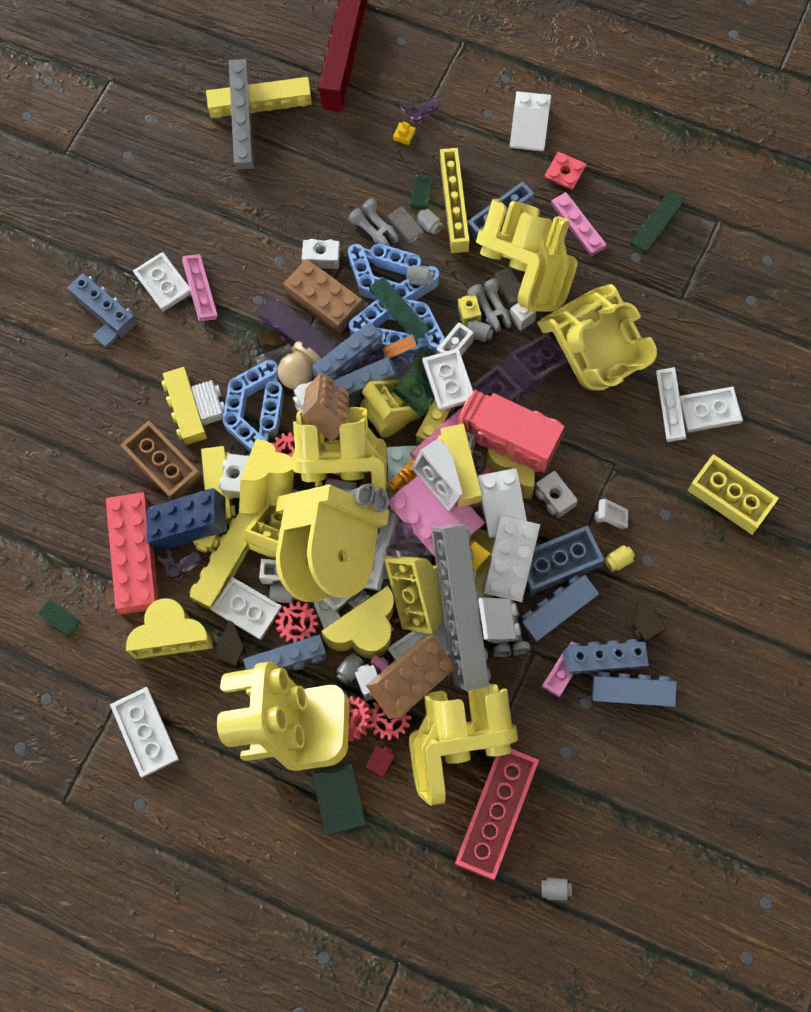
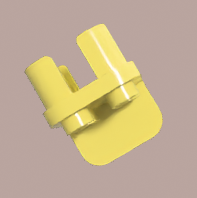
M492 199L484 229L479 230L476 240L478 244L482 245L480 254L496 260H501L502 256L511 259L510 267L525 271L518 294V303L521 307L530 311H556L561 308L567 299L578 266L576 258L567 254L564 243L570 221L557 216L554 217L552 222L550 219L539 217L540 211L538 208L512 201L509 205L502 231H500L507 207L500 200Z
M612 284L595 288L579 296L537 322L542 333H554L578 381L584 388L591 391L604 390L621 383L626 376L651 365L657 355V348L651 337L641 338L633 322L641 318L637 308L631 303L623 302L617 289Z
M349 407L348 423L340 425V440H334L333 442L330 440L325 441V436L318 431L317 426L310 425L302 419V411L297 413V421L293 422L295 450L292 456V466L294 472L301 473L302 481H322L325 479V473H341V479L359 480L365 477L364 471H371L372 484L375 486V489L383 488L389 498V489L386 487L388 483L387 446L384 440L377 438L368 428L366 408Z
M272 661L258 663L253 669L225 673L222 676L220 688L223 692L246 690V694L250 697L249 708L224 711L219 713L217 717L218 735L225 746L235 747L251 744L250 750L241 752L240 758L243 761L274 757L287 769L299 771L335 765L346 755L349 733V698L338 686L325 685L304 689L302 686H297L288 677V673L284 668H279Z
M489 684V687L467 691L471 715L470 722H466L462 700L448 701L447 694L444 691L430 692L424 696L426 716L419 730L410 734L409 745L416 790L418 795L430 806L445 803L446 796L441 756H445L446 763H462L471 759L470 751L485 749L487 756H502L511 753L510 744L518 741L517 727L511 721L508 691L506 688L499 692L496 684Z

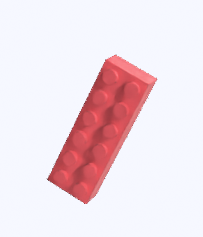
M144 492L106 498L115 608L120 614L146 611L153 602L159 600L154 547L147 543L146 508H149V499Z
M511 749L509 754L495 757L455 865L490 880H495L539 762L538 759Z

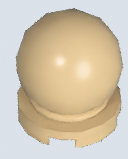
M301 342L294 344L291 348L293 353L281 359L277 367L278 378L281 383L293 390L300 384L311 382L314 377L312 366L321 360L319 355L310 347L307 350L302 347L303 343Z

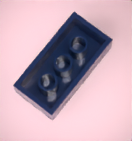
M211 488L146 508L147 543L158 551H162L227 532L225 496L216 489Z

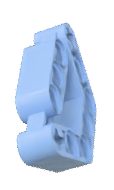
M353 244L348 249L349 263L359 292L363 297L377 300L382 296H390L397 299L415 301L439 285L438 269L433 266L426 267L421 265V259L416 254L382 244L374 245L371 250L363 248L359 244ZM368 262L373 263L376 267L403 275L407 274L408 268H412L410 266L412 264L429 268L430 271H434L431 286L426 285V287L409 283V279L399 284L373 276Z
M382 296L351 319L349 323L350 335H353L368 322H371L382 334L383 344L376 350L383 352L381 347L412 335L377 328L388 319L416 324L422 338L413 335L417 347L406 351L415 355L414 358L418 357L421 351L436 355L437 348L444 341V336L429 306L423 302ZM427 327L433 328L432 330H425Z
M267 360L230 380L228 385L223 423L228 433L250 453L256 439L269 442V438L275 437L279 432L284 392L281 384L278 382V365L273 360ZM258 378L256 382H251L252 379ZM242 387L241 390L235 391V388ZM265 388L260 430L258 433L244 420L247 397ZM274 390L279 391L277 394H271ZM234 404H239L238 407L232 408ZM271 407L276 408L274 411H268ZM231 421H237L234 425H228ZM269 424L274 425V426H273L272 428H270V429H266V428H265V427H266L267 425H269ZM243 433H250L247 437H242Z

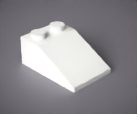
M516 91L510 148L544 151L551 95Z
M437 438L420 450L411 468L450 512L463 493L452 454L448 446Z
M516 468L477 476L482 494L481 505L489 539L496 536L500 515L527 521Z
M478 598L484 639L494 644L519 640L518 635H521L519 623H516L515 615H518L516 603H513L510 599Z

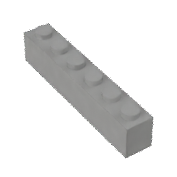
M246 59L229 60L234 164L236 170L254 169L248 65Z

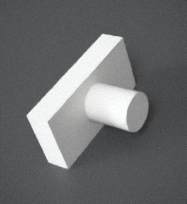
M607 499L599 500V511L595 513V519L598 523L607 522L620 529L628 528V509Z

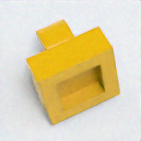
M406 122L399 123L393 135V140L410 145L416 128Z

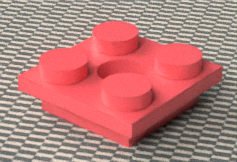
M558 152L544 178L573 190L586 167V163ZM566 170L569 174H562L561 171Z

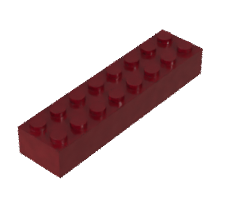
M337 0L338 10L335 9L334 12L335 23L331 25L332 36L328 38L327 43L329 49L328 52L325 51V65L321 67L322 78L318 80L317 91H320L319 101L322 104V109L343 111L368 0Z

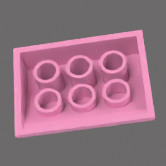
M419 476L389 500V506L434 556L432 526L449 523L467 525L472 536L485 524L470 505L458 507V503H456L449 512Z

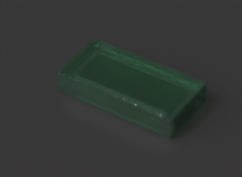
M415 176L410 208L428 209L433 177Z
M50 598L38 612L40 617L69 637L81 622L80 619Z

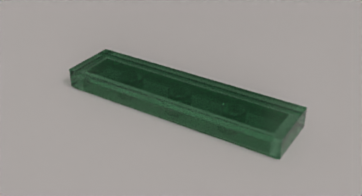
M669 191L631 241L630 245L646 254L681 207L684 199Z
M384 277L369 286L372 294L407 334H413L415 341L429 331L427 325Z

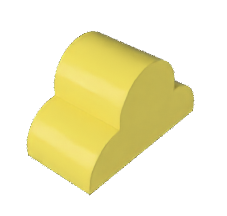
M413 378L369 382L363 389L362 394L365 398L362 400L360 407L367 409V418L379 435L385 438L395 434L409 422L425 415L432 404Z
M256 439L240 479L239 513H256L264 509L266 505L277 506L279 496L293 493L294 471L292 457L275 452V447L267 441Z
M488 448L487 467H489L490 471L494 473L516 468L522 498L531 499L534 490L535 471L524 464L516 463L507 455H499Z
M266 505L244 532V541L249 543L250 550L275 560L283 514L276 512V506Z
M400 555L385 557L384 561L402 629L433 634L441 625L443 618L437 566L432 565L425 558Z
M388 586L322 630L323 641L326 645L336 651H346L353 648L358 655L367 659H372L375 655L378 657L384 655L391 643V626L389 621L393 615L394 599Z
M166 598L159 599L148 607L144 618L145 625L135 628L128 636L126 642V651L134 659L213 648L212 638L198 621L190 619L178 602Z

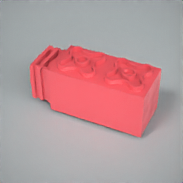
M474 390L472 395L468 397L459 416V423H464L465 431L475 435L474 440L480 446L490 448L499 455H507L516 463L524 464L533 471H541L545 473L561 441L565 427L558 420L550 419L538 411H531L493 393L492 396H488L477 390Z

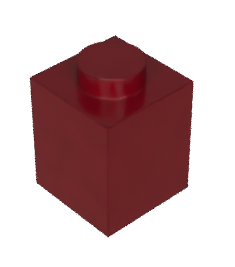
M376 745L365 769L384 780L395 759V755L392 754L393 750L384 745L381 748Z

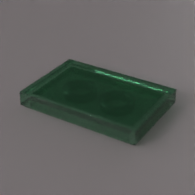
M352 764L312 774L326 836L366 825Z

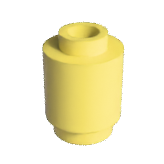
M623 545L607 554L604 561L611 572L619 571L634 562L633 557L635 555L630 547Z

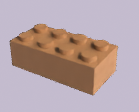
M308 259L283 283L286 295L339 335L346 329L351 319L363 310L360 297Z
M320 372L306 387L301 418L310 425L317 426L318 431L333 442L340 434V425L348 423L349 393L343 387L339 388L335 385L334 380L330 376L323 375Z
M150 421L146 422L120 445L128 457L171 501L181 498L202 480L199 471Z
M431 635L418 640L369 682L366 687L389 719L398 718L404 715L456 667L435 636Z

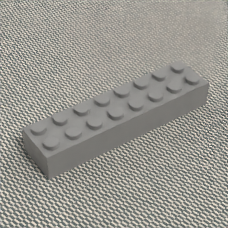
M458 523L432 526L431 532L449 656L456 667L452 671L453 683L465 691L489 687L491 675L486 665L488 654L483 644L485 639L480 623V608H478L477 602L479 592L475 588L476 571L472 567L474 556L469 546L470 530L467 528V525Z

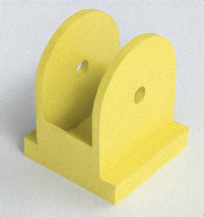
M330 484L279 496L276 512L283 514L276 552V567L285 589L293 597L304 602L320 601L329 595L343 598L359 593L366 586L371 576L378 527L387 526L389 510L376 512L371 504L360 506L356 502L355 495Z

